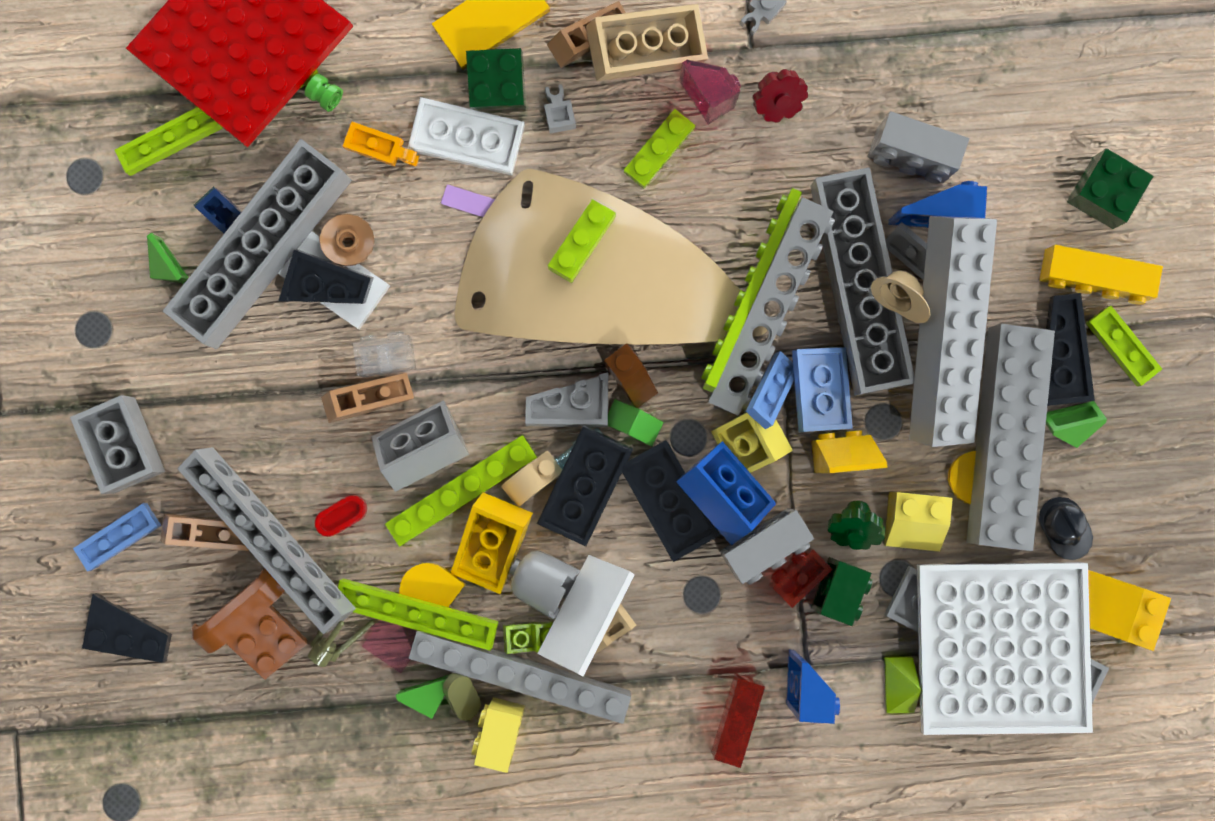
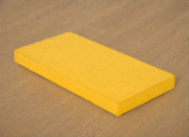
M466 0L433 22L432 26L461 69L464 70L467 68L466 51L495 49L550 12V7L545 0Z

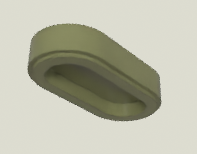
M457 673L451 674L444 682L443 693L453 713L460 720H470L480 709V698L470 678Z

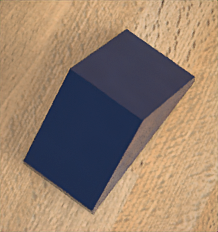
M214 186L194 204V207L223 234L241 214L239 208Z

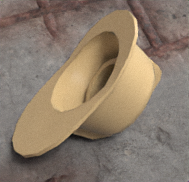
M895 271L887 277H879L872 282V295L882 306L916 323H924L929 320L931 315L930 308L923 298V287L913 275L904 271Z

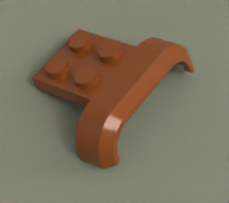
M265 568L249 586L200 626L196 623L192 626V639L207 653H213L227 644L264 680L307 645V639L272 606L285 590Z

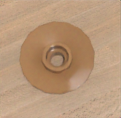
M351 214L337 215L328 220L322 228L319 237L321 250L326 258L333 263L345 267L354 266L365 261L372 253L375 243L373 230L368 222L359 216ZM346 240L353 241L350 247H345L343 243Z

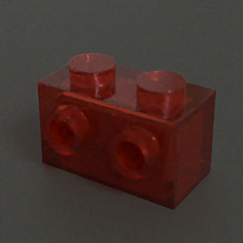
M808 548L798 555L794 553L790 558L792 562L785 569L783 567L777 569L770 577L773 581L768 585L791 608L833 570L812 548Z

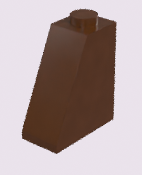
M625 344L604 360V366L634 407L639 408L658 394L644 365L628 344Z

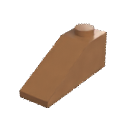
M619 1L560 30L547 43L548 48L561 68L590 52L586 26L595 17L626 13Z
M402 373L331 390L323 395L321 399L328 423H333L412 400L414 395L407 373Z
M164 514L160 541L165 545L249 551L221 519Z

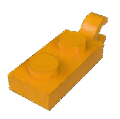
M353 121L350 124L342 146L348 151L394 167L397 160L416 167L420 158L417 152L402 147L404 141L401 138Z

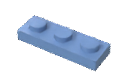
M781 351L772 356L746 410L764 429L773 426L794 381L793 362Z
M142 503L73 549L87 572L92 571L159 528L161 524L149 505Z

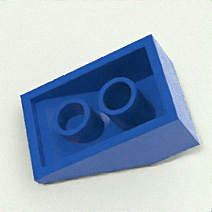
M975 181L961 182L959 185L902 207L888 220V225L898 226L902 222L909 227L929 228L930 216L985 218L987 186H978V182Z

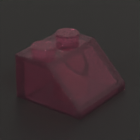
M692 60L682 62L679 82L708 125L735 108L741 91V85L734 74L730 75L725 67Z

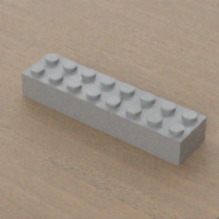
M300 139L164 308L163 312L202 344L218 349L291 258L293 251L299 248L352 180L343 170Z
M870 167L815 178L810 185L813 202L832 210L831 218L835 219L828 235L823 233L821 240L843 344L846 347L847 363L854 396L914 384L915 377L902 316L882 306L876 301L871 292L872 282L879 277L889 276L892 273Z
M929 217L923 298L930 308L931 315L928 321L919 325L909 440L931 447L974 443L997 219Z
M998 324L988 328L966 543L1033 551L1055 333L1053 330L1008 324Z

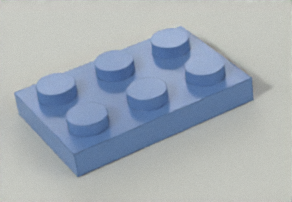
M846 347L792 350L798 431L813 432L853 429Z

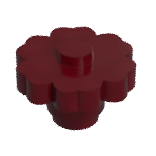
M783 69L779 73L770 72L766 74L758 83L759 91L752 96L753 106L757 114L762 115L767 122L778 123L783 117L793 118L796 113L802 110L803 105L801 102L808 98V86L804 79L798 76L796 71Z

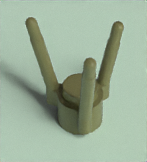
M370 620L337 650H335L337 646L333 641L344 626V622L340 621L328 638H322L323 633L318 630L316 637L310 644L312 649L308 653V658L316 665L326 667L330 660L335 662L340 654L368 631L375 622Z

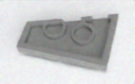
M608 372L589 380L577 381L575 384L563 388H554L526 397L525 425L543 427H583V425L587 427H608Z

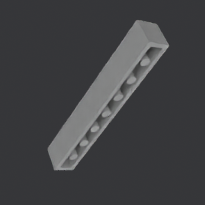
M422 631L416 632L409 655L411 660L621 724L624 723L631 699V691L519 656L506 654L496 649L489 651Z

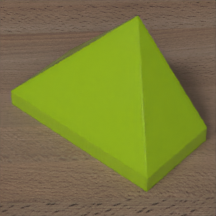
M884 657L886 713H915L921 688L913 657Z

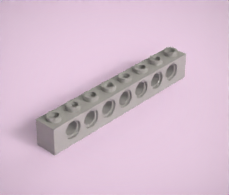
M803 197L799 200L718 385L708 398L709 403L738 416L741 410L746 412L752 396L748 394L753 385L756 387L759 385L764 373L760 370L764 360L769 362L774 353L775 346L772 345L776 335L781 336L786 327L787 321L783 319L787 310L793 311L799 298L795 293L799 285H805L811 271L807 267L811 259L816 260L821 252L823 245L819 244L823 233L828 235L835 219L831 218L832 210ZM804 224H809L814 228L815 233L810 240H805L800 235V228ZM794 249L799 250L803 256L802 262L797 266L791 265L788 261V254ZM781 275H786L791 280V286L786 291H780L776 287V280ZM769 301H776L779 304V312L775 316H767L764 312V306ZM758 326H763L768 331L767 338L763 341L753 339V330ZM745 352L755 353L756 362L753 365L745 366L741 363V356ZM734 377H741L745 381L744 387L739 391H734L729 387V382Z
M213 447L194 450L177 468L323 634L333 630L340 621H344L356 609Z

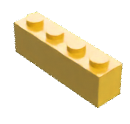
M1055 244L1045 249L1039 281L1048 282V286L1052 288L1063 289L1065 286L1075 288L1077 293L1091 294L1092 292L1102 293L1101 297L1106 299H1119V297L1127 298L1131 304L1144 305L1146 301L1158 297L1163 266Z

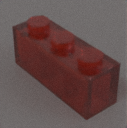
M738 673L734 674L711 750L714 760L741 768L765 690L762 681Z

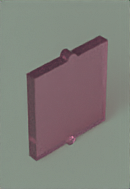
M379 620L377 625L372 626L373 631L362 647L402 673L411 660L409 655L418 630Z

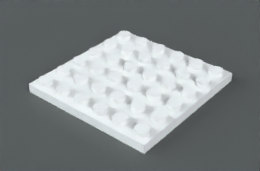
M1088 563L917 565L919 675L921 688L920 717L921 733L923 735L1093 733Z

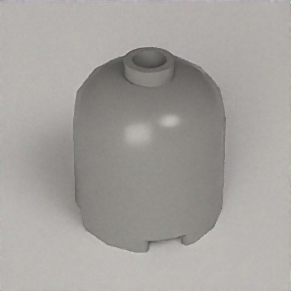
M532 551L526 554L522 560L516 559L509 572L513 575L511 590L519 600L547 617L555 619L560 611L558 605L561 599H566L580 570L544 552Z

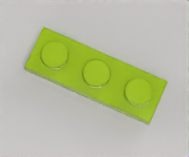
M674 109L626 166L624 173L645 189L695 129L696 125Z
M592 199L548 264V270L572 283L615 219L616 212Z
M1111 305L1105 307L1086 322L1087 326L1137 387L1144 385L1162 370L1161 366Z

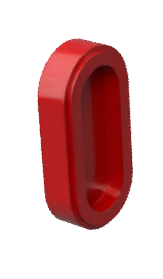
M350 495L324 509L315 518L317 532L322 536L331 537L359 522L367 513L365 500L360 496Z

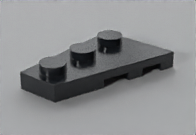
M296 249L293 251L278 301L364 304L367 301L374 277Z
M98 593L92 594L82 649L160 663L167 661L172 637L171 633L144 618L140 619L127 612V609L107 601L104 596Z

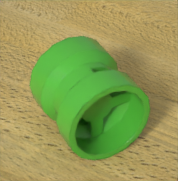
M321 74L313 76L305 89V96L311 101H318L320 106L327 112L332 111L339 104L343 95L342 88L336 84H328L327 78Z

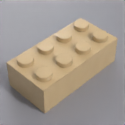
M698 4L595 17L586 26L596 81L697 67L708 59Z

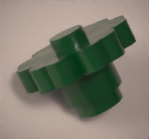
M863 501L849 502L847 507L842 510V514L834 513L828 520L827 531L831 533L830 539L839 546L849 545L853 550L870 549L871 545H880L885 539L883 519L871 512L869 505Z

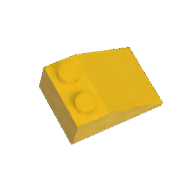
M862 430L845 432L846 437L835 438V433L819 434V440L811 441L814 473H838L888 468L887 461L872 436H862Z
M482 492L472 506L451 574L501 594L533 513Z
M1088 570L1090 629L1154 651L1171 598Z

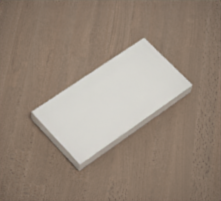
M420 97L407 149L419 154L512 176L525 122Z
M311 231L298 250L330 261L321 250L319 236ZM291 258L278 273L284 278L286 277ZM360 264L346 267L374 277L366 303H320L360 330L390 285Z
M588 555L537 654L584 676L634 574L626 569Z

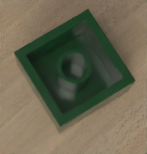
M521 48L466 51L469 107L471 109L526 108L524 61Z
M1106 148L1092 157L1068 198L1067 203L1111 229H1115L1128 222L1154 176Z
M829 557L811 609L820 615L853 626L854 621H858L861 617L863 605L860 604L864 594L867 595L871 589L873 580L870 576L872 573Z

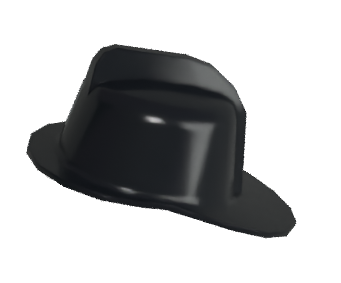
M1056 497L1043 504L1039 514V522L1055 553L1067 560H1076L1085 556L1092 547L1093 534L1085 514L1077 503L1069 498Z

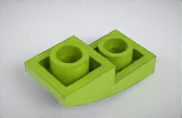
M553 622L503 625L504 652L506 654L538 652Z

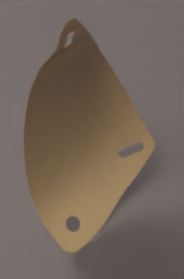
M526 169L521 171L498 195L475 232L460 278L455 307V320L457 325L463 330L543 341L628 345L718 341V339L724 340L727 331L723 330L729 314L734 316L738 307L734 306V302L740 289L701 249L648 213L585 184L547 172ZM526 181H531L533 183L531 205L529 208L524 209L521 207L523 184ZM593 199L616 212V217L574 281L570 283L548 270V264ZM478 291L484 293L486 298L485 305L481 310H475L471 303L472 296ZM758 326L753 330L752 336H761L767 332V329L763 326Z

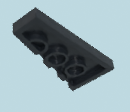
M1081 293L1052 296L1049 301L1046 330H1053L1055 333L1047 406L1095 401Z

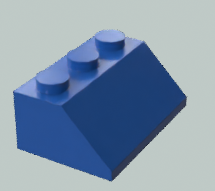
M723 441L677 481L684 492L731 545L750 533L777 504Z
M789 649L786 705L799 722L835 724V715L840 713L839 697H836L834 691L808 662L795 650Z

